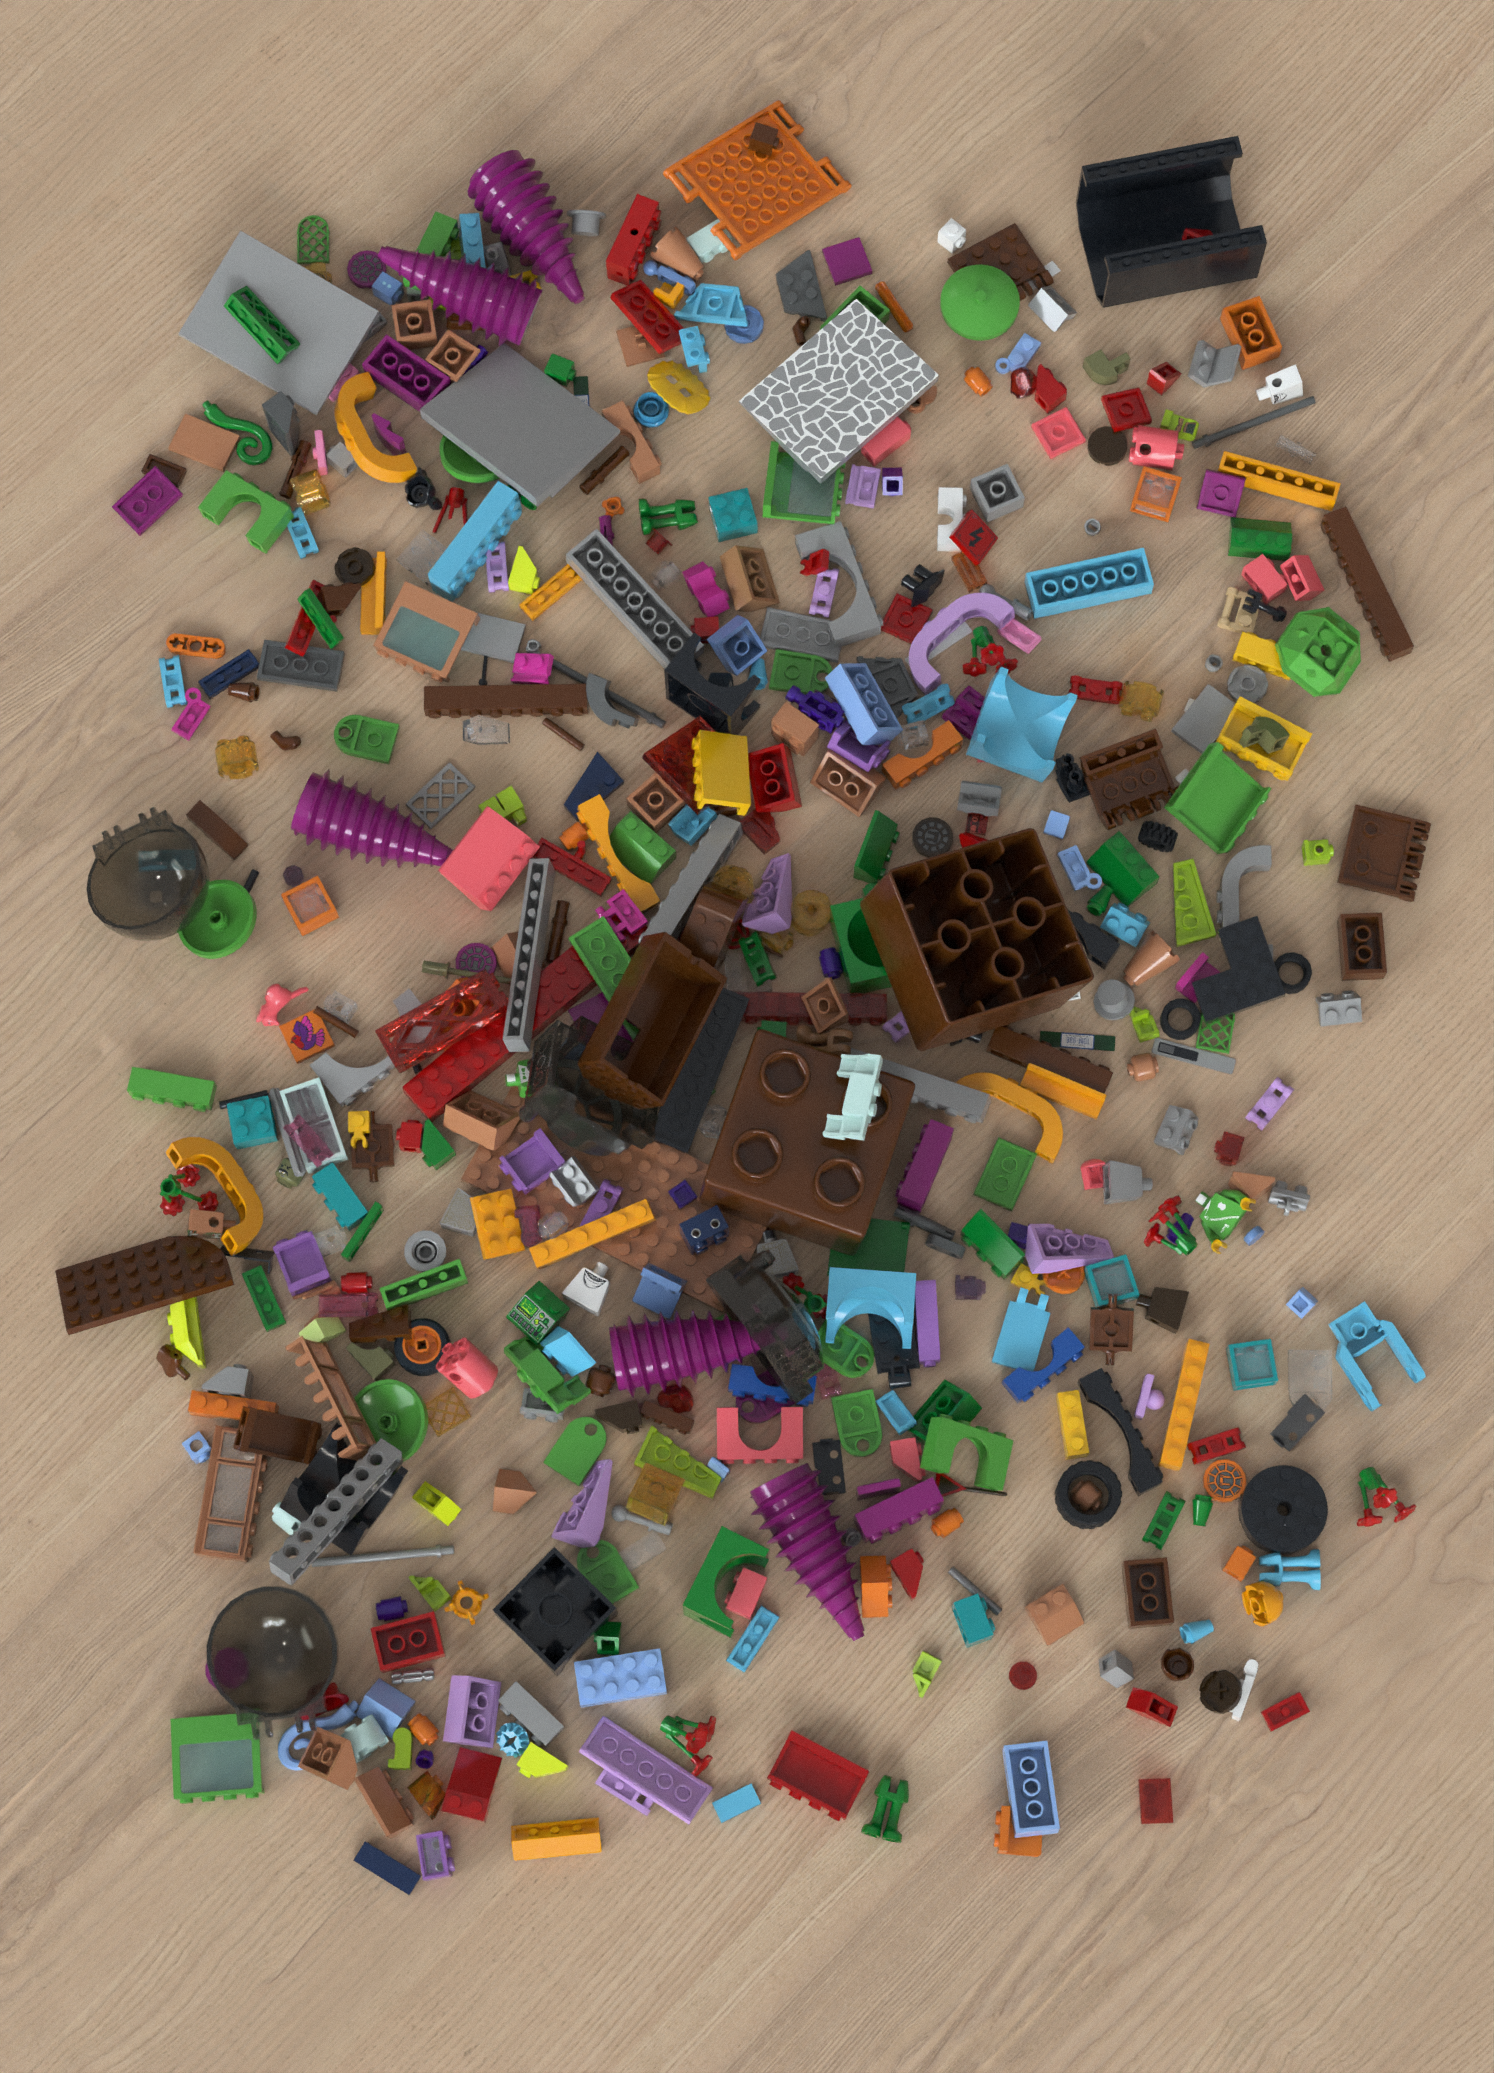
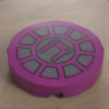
M368 250L360 251L353 255L347 266L349 279L355 286L362 289H372L371 286L382 271L385 273L387 271L386 264L381 261V258H378V253Z
M471 943L464 946L458 952L455 959L456 969L494 975L497 968L493 950L482 943ZM468 977L474 984H481L486 981Z

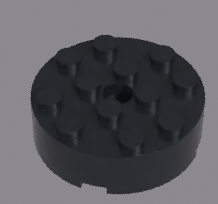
M1287 1465L1273 1466L1254 1476L1241 1494L1238 1505L1239 1521L1247 1538L1258 1548L1269 1553L1280 1552L1281 1555L1301 1551L1314 1542L1323 1531L1328 1515L1327 1499L1316 1479L1300 1468ZM1284 1505L1288 1514L1286 1516L1279 1514L1277 1511L1278 1506Z

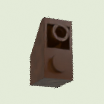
M352 582L344 583L340 586L328 584L321 588L317 594V599L329 616H341L360 590L361 585L353 584Z

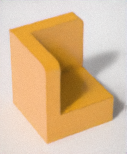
M664 282L660 289L657 287L654 289V295L661 303L675 310L685 295L684 285L677 282L673 287Z

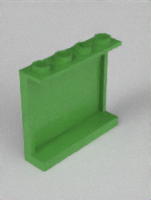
M1219 742L1211 743L1207 746L1164 807L1217 854L1228 853L1235 845L1234 841L1245 832L1246 824L1256 816V810L1266 802L1269 797L1268 793L1271 790L1270 787L1263 788L1223 753L1224 746Z

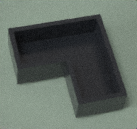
M1258 916L1218 929L1217 933L1230 969L1192 982L1205 1024L1285 997V991Z

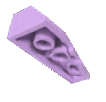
M787 853L770 860L761 877L763 882L760 888L754 890L753 895L755 897L752 903H748L744 910L742 920L744 927L770 934L790 928L793 914L791 856Z
M1030 1224L1028 1226L1025 1257L1032 1274L1053 1273L1114 1258L1109 1242L1106 1239L1088 1234L1081 1236L1072 1233L1070 1229H1065L1064 1231L1056 1229L1051 1224Z
M600 1460L595 1463L583 1481V1490L577 1496L574 1495L571 1500L574 1504L568 1513H562L551 1537L580 1548L596 1546L604 1527L612 1460Z

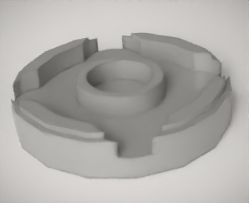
M1250 664L1235 668L1230 673L1227 682L1228 692L1235 701L1241 696L1254 704L1261 701L1268 688L1265 673L1257 666Z

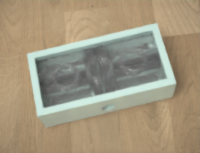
M318 1077L279 1091L308 1174L321 1170L332 1162L335 1165L347 1161L348 1157L320 1078Z

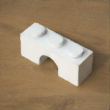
M939 487L938 514L949 515L953 521L947 525H938L937 551L961 552L949 536L965 516L963 514V507H966L967 495H963V488Z

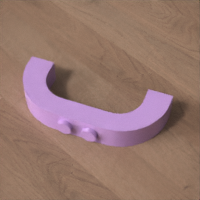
M989 593L967 594L956 599L947 608H942L938 612L937 617L924 624L922 630L916 635L911 644L909 665L915 684L925 695L931 693L942 683L940 674L928 663L930 653L963 622L970 618H986L1001 630L1015 617L1014 608L1008 602Z

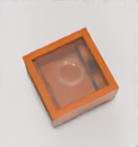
M1143 466L1130 511L1169 522L1182 477Z
M318 876L281 894L302 936L339 918L337 910Z

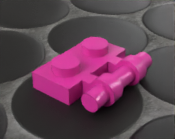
M624 889L607 900L610 909L605 911L602 906H599L595 910L599 915L598 919L603 916L605 917L621 943L626 939L622 934L625 929L632 935L648 924L647 919ZM614 915L621 921L617 926L611 919Z

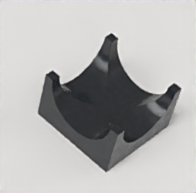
M693 633L664 670L666 699L713 732L739 735L760 708V704L755 700L745 707L751 694L760 683V678L753 675L746 682L732 687L718 686L707 681L699 673L702 663L696 659L694 660L695 651L701 641V637Z
M338 1423L334 1425L322 1447L299 1478L295 1477L291 1482L280 1504L281 1509L300 1522L307 1520L312 1515L314 1508L323 1503L327 1494L340 1484L342 1477L345 1474H349L357 1462L356 1460L341 1458L338 1455L339 1452L348 1447L344 1438L340 1440L332 1438V1433L341 1427ZM402 1466L396 1470L332 1540V1543L349 1555H352L396 1495L408 1470Z
M555 1547L493 1609L495 1615L521 1638L556 1676L563 1671L568 1661L596 1631L618 1615L617 1608Z

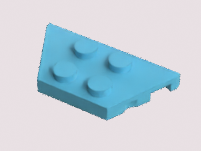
M701 283L695 289L694 294L687 298L685 301L686 305L680 312L677 310L674 314L676 320L748 327L739 287Z

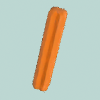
M883 281L877 283L875 290L890 309L905 333L913 329L912 322L886 283Z

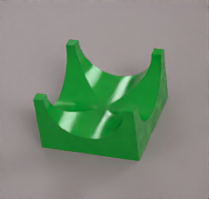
M721 1526L682 1605L684 1615L731 1638L734 1629L731 1628L734 1621L727 1617L717 1604L715 1595L718 1584L730 1570L736 1567L757 1565L765 1568L769 1561L766 1558L769 1549Z

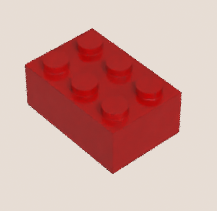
M434 1611L370 1628L382 1673L446 1657Z

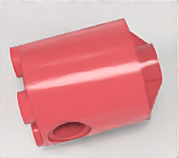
M1141 425L1134 427L1132 442L1135 443V446L1130 447L1129 462L1137 466L1172 470L1174 460H1182L1184 444L1177 443L1178 431ZM1142 444L1150 445L1148 449H1142L1140 446Z
M464 1337L453 1344L449 1342L443 1347V1355L436 1364V1369L470 1399L477 1398L492 1388L498 1374V1368L467 1338Z

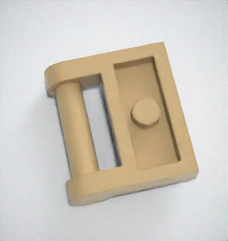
M1228 587L1226 591L1227 599L1217 626L1241 634L1242 632L1253 633L1259 609H1257L1256 613L1252 614L1243 610L1242 606L1243 604L1251 606V604L1245 602V598L1254 597L1236 588ZM1234 600H1241L1235 622H1230L1229 618Z

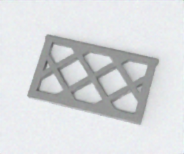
M449 762L406 803V806L429 829H432L476 786ZM449 769L455 774L454 779H443V775ZM454 783V794H442V784ZM458 783H465L469 787L464 793L457 794ZM439 784V794H427V790L432 785ZM419 798H424V808H415L412 804ZM427 798H439V808H427ZM442 798H454V802L448 808H442ZM427 812H439V816L431 823L427 819Z

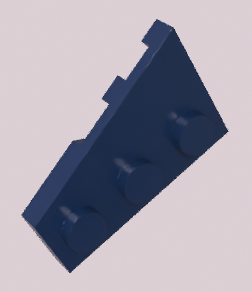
M597 752L564 803V807L576 821H579L576 814L579 812L577 810L578 805L599 794L605 800L624 784V780Z

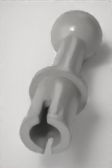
M985 584L980 588L979 593H989L1004 599L1014 608V613L1026 621L1032 616L1033 609L1021 604L1018 599L1011 601L995 592L994 587L990 584Z
M616 1505L611 1512L615 1521L629 1520L649 1527V1532L653 1530L670 1535L673 1523L655 1518V1515L651 1519L629 1512L624 1505Z

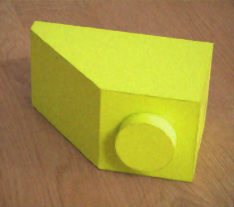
M518 546L508 581L509 590L531 595L534 593V589H538L540 577H538L537 569L524 548Z
M426 1481L412 1496L413 1500L447 1526L455 1520L458 1513L462 1510L445 1494Z
M530 1742L516 1764L520 1767L518 1772L527 1778H530L531 1775L538 1778L564 1772L568 1769V1765Z

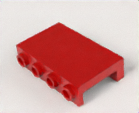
M791 1730L767 1779L770 1780L769 1785L778 1790H781L783 1787L790 1791L788 1795L799 1801L801 1798L809 1801L808 1805L818 1811L823 1808L829 1812V1817L840 1821V1819H846L869 1771Z

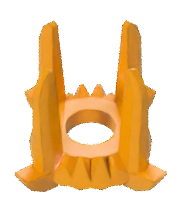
M461 1580L458 1581L459 1590L455 1592L451 1603L444 1610L445 1612L453 1611L458 1617L469 1619L471 1625L476 1624L474 1617L479 1614L482 1609V1601L488 1599L489 1595L488 1593L482 1595L473 1588L464 1587ZM470 1597L473 1600L471 1608H462L460 1605L461 1599Z

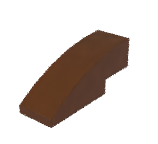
M201 800L186 814L190 822L232 859L235 860L249 846Z

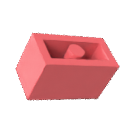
M1263 554L1244 566L1241 573L1254 591L1263 594L1262 601L1265 604L1270 603L1283 594L1288 585L1284 575L1276 571L1272 560L1266 558Z
M1294 555L1280 565L1296 601H1310L1324 591L1309 555Z
M744 1567L741 1572L737 1571L733 1580L736 1586L733 1592H728L724 1601L727 1604L726 1610L751 1620L767 1582V1577Z

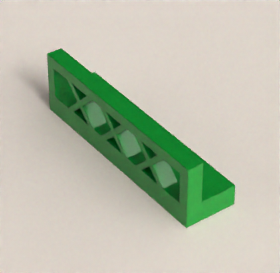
M248 286L232 293L224 304L229 313L277 364L283 362L288 353L300 346L298 340ZM245 294L250 301L245 300L241 295ZM255 309L260 310L264 316L259 315ZM269 324L274 325L277 328V331L273 330L269 326ZM283 339L288 340L292 345L287 346Z

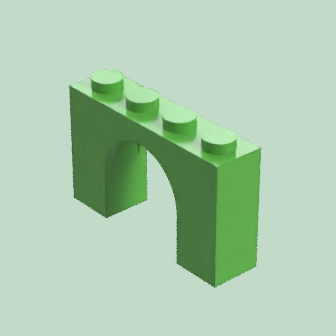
M226 470L198 508L203 517L219 526L235 505L242 502H254L260 505V516L245 536L250 545L266 554L288 523L294 518L291 506L283 500L281 502L276 500L270 492L265 491L264 493L259 490V487L253 482L247 483L239 474L235 472L232 474Z
M940 1414V1417H931L920 1468L935 1473H949L953 1452L957 1443L961 1439L967 1438L976 1446L979 1455L974 1485L993 1491L1003 1490L1014 1440L1006 1438L1004 1433H990L986 1427H972L968 1421L952 1420L953 1417Z

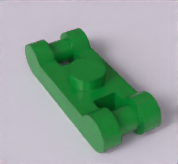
M755 931L747 938L742 937L738 939L756 985L759 987L769 979L771 981L776 979V973L770 963L759 932ZM755 943L756 947L749 949V946ZM765 968L766 972L759 974L758 970Z
M1166 1491L1142 1541L1146 1543L1149 1541L1155 1544L1156 1548L1162 1550L1186 1501L1181 1498L1177 1499L1172 1496V1493ZM1167 1504L1175 1507L1173 1512L1166 1509ZM1155 1529L1163 1532L1160 1537L1153 1534Z

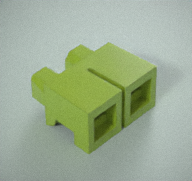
M512 785L496 794V798L493 796L478 805L480 813L488 806L506 820L511 821L514 819L518 826L527 822L524 805Z

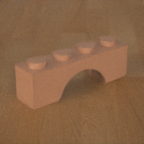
M622 400L602 410V417L620 429L621 433L619 435L629 438L636 446V451L629 459L630 469L638 483L641 484L659 475L662 463L658 455L652 453V445L649 439H644L640 423H635L632 418L634 414L630 406H626Z

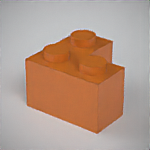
M886 1555L860 1556L862 1618L888 1617V1608H892V1595H888V1591H892V1578H888L891 1577V1564H886Z

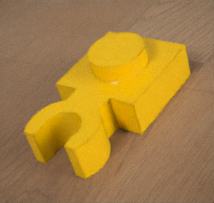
M370 1111L348 1112V1133L354 1134L350 1141L353 1148H356L358 1140H362V1146L367 1148L368 1141L364 1133H370Z
M1022 1263L1010 1282L1019 1288L1028 1289V1293L1033 1288L1038 1296L1041 1294L1045 1295L1040 1290V1286L1044 1285L1047 1287L1044 1280L1037 1279L1039 1274H1032L1030 1268Z

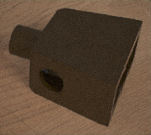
M1155 1287L1151 1297L1140 1294L1136 1306L1147 1309L1146 1320L1176 1334L1189 1292Z

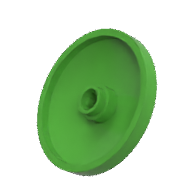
M970 265L956 271L944 284L940 298V309L946 324L958 335L977 341L996 338L1010 329L1018 316L1020 305L1019 292L1013 280L1002 270L989 265Z
M443 435L439 452L442 465L448 473L457 479L471 483H485L499 479L497 475Z
M214 880L200 886L188 896L179 912L177 927L182 943L192 953L202 958L216 959L232 954L248 940L253 932L257 918L255 901L242 885L231 880Z
M392 1379L379 1380L363 1388L354 1399L376 1443L382 1438L402 1452L403 1462L417 1452L427 1433L428 1412L424 1400L410 1385Z

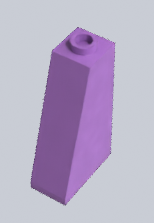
M936 1280L916 1281L914 1315L919 1364H923V1367H935L936 1363H940L941 1360Z

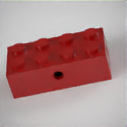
M639 194L636 195L606 259L608 279L626 286L630 285L632 280H636L639 272L638 266L644 263L646 258L645 251L647 247H651L654 240L653 234L661 226V210H659L658 201Z

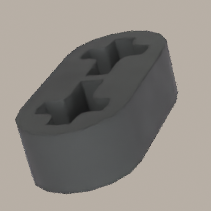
M929 1234L925 1245L929 1248L957 1259H962L966 1251L964 1246L934 1234Z

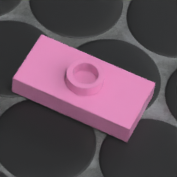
M322 430L314 431L316 447H313L314 460H318L320 476L327 475L325 438Z
M1014 618L1001 630H997L999 635L1027 654L1041 641V636Z

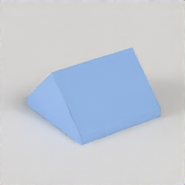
M379 1678L365 1694L356 1715L363 1720L372 1714L385 1735L392 1739L393 1733L401 1726L416 1701Z

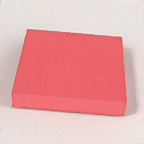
M1067 407L1031 425L1050 459L1086 441Z

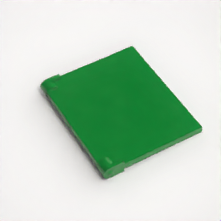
M871 1218L867 1233L855 1255L849 1256L830 1249L827 1276H829L830 1267L904 1272L910 1223Z

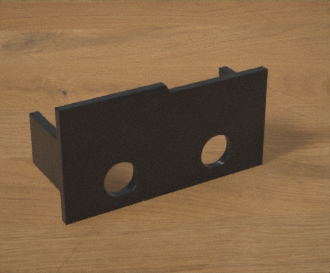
M222 1245L220 1248L225 1256L268 1262L267 1274H270L272 1271L274 1251L246 1248L231 1256L225 1245Z
M1306 1394L1287 1412L1288 1415L1270 1433L1274 1437L1273 1440L1281 1448L1285 1447L1288 1451L1325 1414ZM1307 1414H1313L1315 1417L1314 1421H1307ZM1291 1432L1297 1434V1439L1294 1441L1289 1439Z
M833 1438L820 1439V1442L812 1443L815 1469L822 1470L818 1475L819 1485H829L822 1494L846 1493L840 1440H833ZM833 1450L838 1452V1457L835 1459L830 1457V1452ZM834 1476H839L841 1478V1482L839 1484H835L833 1482Z

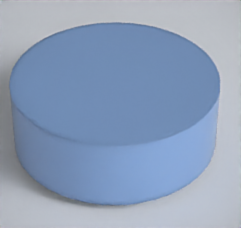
M1256 1226L1245 1235L1244 1241L1250 1246L1259 1240L1265 1231L1260 1226Z

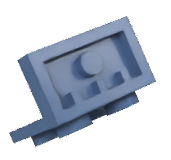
M648 1263L640 1274L643 1277L632 1301L657 1314L661 1311L664 1317L670 1319L687 1281Z

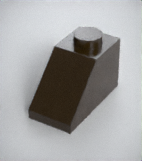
M637 1400L595 1409L597 1418L622 1433L634 1434L639 1432L640 1428H643Z

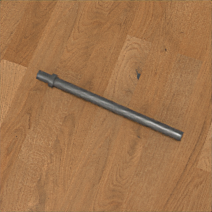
M1311 396L1211 435L1205 434L1202 438L1192 441L1194 449L1204 445L1206 447L1210 446L1212 442L1315 404V398Z
M553 659V668L581 684H586V676ZM609 690L610 700L646 719L647 723H653L660 728L664 727L666 721L657 717L656 713H650Z

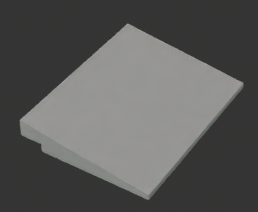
M240 231L181 328L179 336L275 392L279 393L282 391L285 396L289 395L294 403L317 415L367 338L369 330L378 318V310ZM248 286L298 340L300 346L288 353L283 362L277 364L224 307L232 293ZM245 294L241 295L245 300L250 301ZM255 309L259 315L264 316L260 310ZM269 324V326L273 330L277 331V328L274 325ZM283 339L287 346L292 345L288 340Z
M505 343L420 409L423 420L537 507L548 496L553 498L621 433L620 429Z

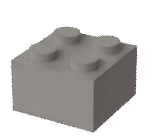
M1008 464L971 479L970 490L986 522L1023 508L1025 497Z

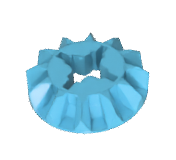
M506 1723L496 1733V1743H499L500 1751H504L506 1756H514L516 1758L522 1755L529 1745L528 1734L519 1724ZM517 1736L512 1744H508L510 1738Z

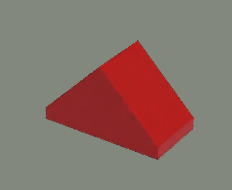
M1164 362L1150 370L1147 385L1162 396L1182 373L1168 362Z

